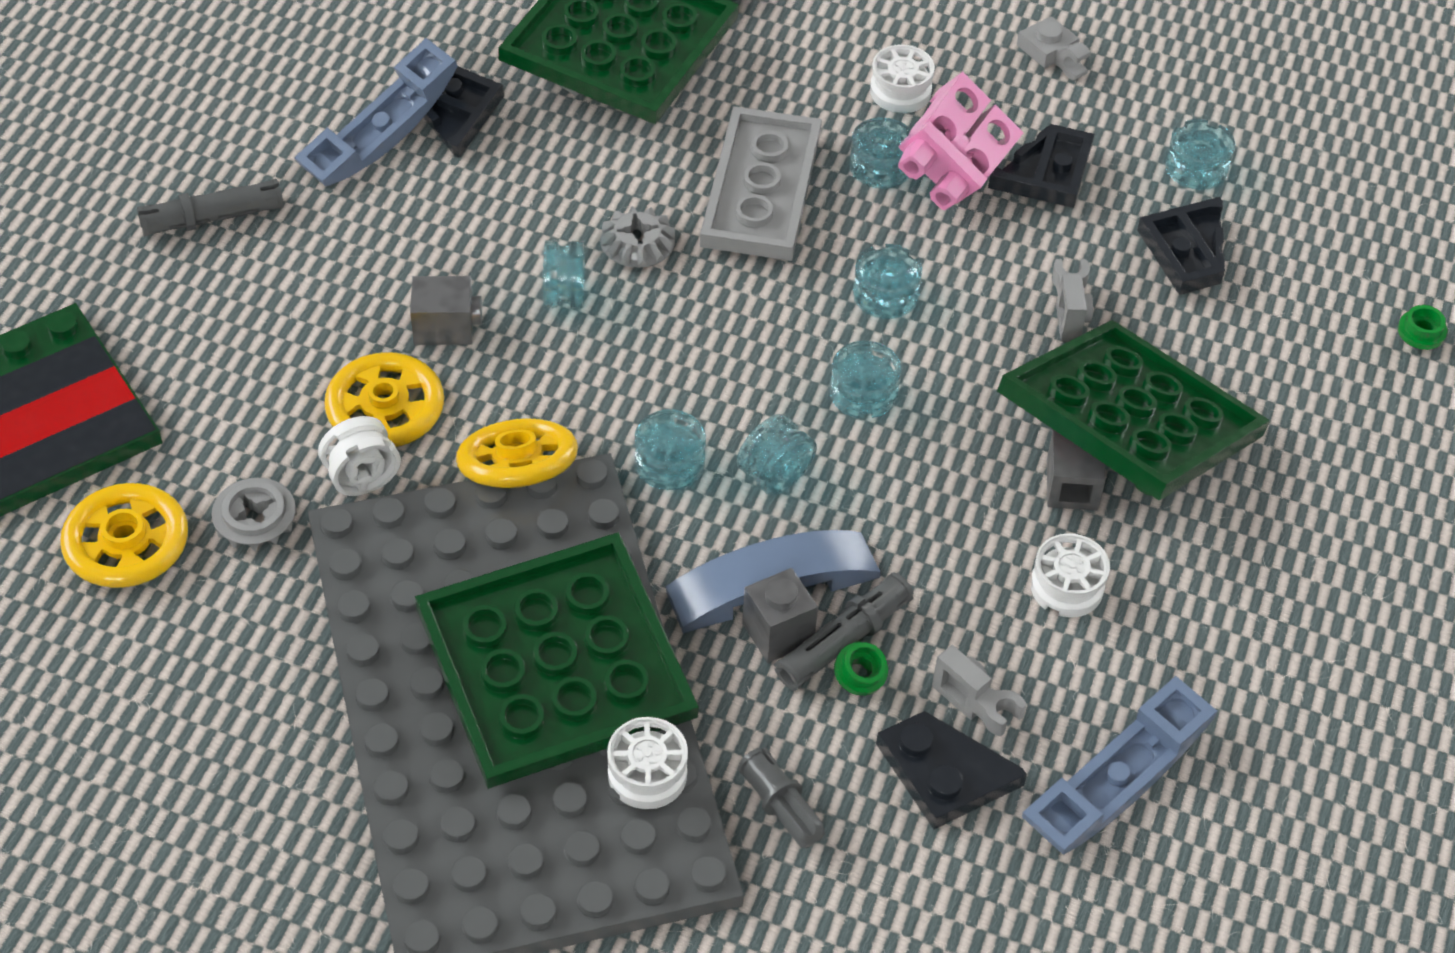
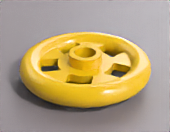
M394 352L373 353L353 360L335 374L326 390L325 412L330 424L334 427L350 419V415L361 409L366 416L380 420L387 430L388 439L396 447H400L419 439L436 424L443 410L444 390L437 374L419 359ZM381 372L401 373V377L399 380L380 378ZM357 381L366 384L359 396L347 393L350 387ZM422 388L424 400L410 402L408 390ZM380 395H390L389 397H386V398H379V397H378V396H380ZM406 414L409 422L390 428L386 422Z
M532 418L512 419L488 425L469 435L457 450L456 463L460 472L475 483L497 488L525 487L552 479L568 469L577 456L578 443L573 433L558 423ZM544 451H555L552 455H543ZM492 460L494 463L492 465L483 464V462Z
M123 483L108 486L88 495L70 512L61 531L62 555L67 565L76 575L92 584L110 588L140 585L157 578L178 560L187 542L188 521L184 510L177 500L164 490L141 483ZM131 504V509H118L108 514V508ZM158 511L166 523L151 529L145 517ZM86 527L99 528L97 542H82V536ZM150 543L159 547L158 551L146 560L137 556ZM103 554L121 559L116 567L98 563Z

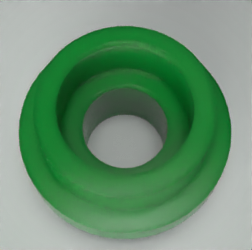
M1429 305L1412 307L1402 315L1398 323V333L1402 340L1417 349L1431 350L1441 346L1448 333L1443 313Z
M856 642L847 645L840 651L834 663V672L837 681L846 691L859 696H867L877 692L886 682L888 664L885 655L877 646L866 642ZM852 665H862L866 669L868 677L864 678L857 675L853 671Z

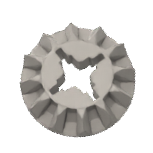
M632 205L627 214L614 211L612 219L603 222L600 236L601 247L604 253L618 264L628 267L652 266L663 261L671 254L675 245V228L670 227L667 215L656 216L652 207L645 212H637ZM641 230V234L644 235L642 244H638V240L635 239L632 231Z
M248 478L235 482L224 489L216 498L211 514L219 538L224 537L228 539L233 548L245 544L256 551L259 544L269 541L277 545L279 535L283 532H292V522L294 516L297 515L293 495L284 485L267 478ZM247 505L250 510H254L257 514L263 513L264 521L260 523L252 518L247 519L245 506Z

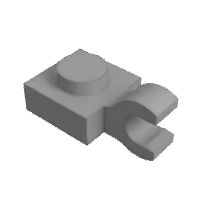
M1052 16L1018 32L1017 46L1042 67L1046 68L1056 64L1071 80H1076L1088 74V69L1079 61L1089 57L1091 54L1090 50L1086 45L1079 42L1080 39Z
M1056 259L1054 263L1052 282L1058 294L1056 311L1061 342H1069L1081 336L1084 322L1092 321V294L1084 293L1090 273V264L1086 259H1080L1077 273L1065 271L1062 259Z
M953 645L937 656L932 687L970 720L978 716L991 733L1002 736L1005 733L1007 720L998 711H1009L1018 720L1024 717L1027 706L1025 700L1014 691L990 688L992 678L987 674L979 661L972 657H966Z

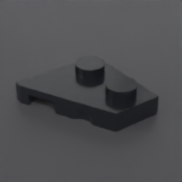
M458 66L443 93L423 118L452 154L460 158L504 98L503 85Z
M1054 124L1048 125L1037 134V138L1033 142L1024 144L1014 153L1011 163L1003 169L995 168L990 174L988 188L1074 208L1095 134Z
M1220 197L1140 217L1137 231L1179 295L1222 283L1225 272V256L1222 253L1224 228H1221L1223 201Z
M926 711L884 729L877 734V747L933 829L945 825L1025 785L1027 774L1022 767Z

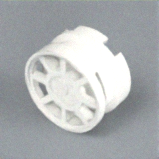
M892 45L880 50L875 55L872 65L873 76L871 78L870 94L873 101L881 108L895 113H911L926 106L931 98L932 79L935 70L934 62L930 55L922 49L910 45ZM914 55L923 61L917 62L913 60Z
M370 416L353 417L337 424L325 434L318 447L319 458L328 469L329 477L336 490L348 496L364 495L381 488L395 476L401 464L400 454L394 443L388 439V433L383 423L377 418ZM335 438L339 439L337 445L329 446ZM326 454H330L329 461L326 459Z
M1066 533L1049 538L1040 546L1036 555L1031 580L1033 597L1042 608L1046 610L1047 607L1057 610L1059 611L1058 616L1080 617L1092 612L1100 604L1104 594L1105 583L1110 571L1108 556L1098 543L1079 534ZM1061 543H1076L1075 548L1062 547ZM1054 546V550L1044 555L1046 550Z
M641 717L624 723L613 733L607 751L608 780L610 787L614 788L620 795V800L629 806L639 809H656L673 802L683 791L687 780L688 748L680 730L663 719ZM644 727V731L636 732L631 735L628 733L629 731L635 728ZM650 727L660 728L666 731V733L650 731Z

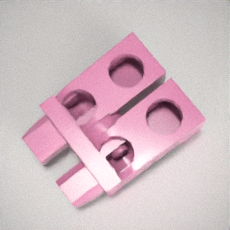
M961 72L937 90L930 100L931 105L911 129L909 136L904 138L898 146L904 152L898 167L909 178L916 180L926 174L936 184L930 191V199L941 210L948 209L980 189L990 174L1024 134L996 104L982 113L991 102V99L964 72ZM957 91L964 92L970 97L973 103L971 108L966 110L955 99ZM989 123L999 126L1005 138L998 142L988 132Z

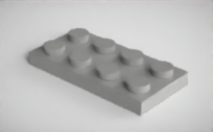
M733 106L700 232V247L792 261L821 134L822 119Z

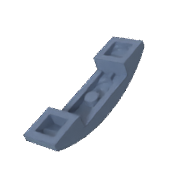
M425 38L394 66L399 78L337 135L327 127L294 157L296 162L325 187L349 178L374 163L397 145L432 108L458 67L456 61Z
M849 530L811 531L765 540L715 558L666 586V594L682 632L686 633L732 620L733 608L744 604V587L789 568L794 570L804 587L827 582L831 592L880 578V570L861 532Z
M1175 676L1138 709L1137 718L1131 725L1068 781L1060 778L1023 811L1022 818L1063 855L1072 851L1109 825L1152 787L1197 740L1216 717L1218 711Z

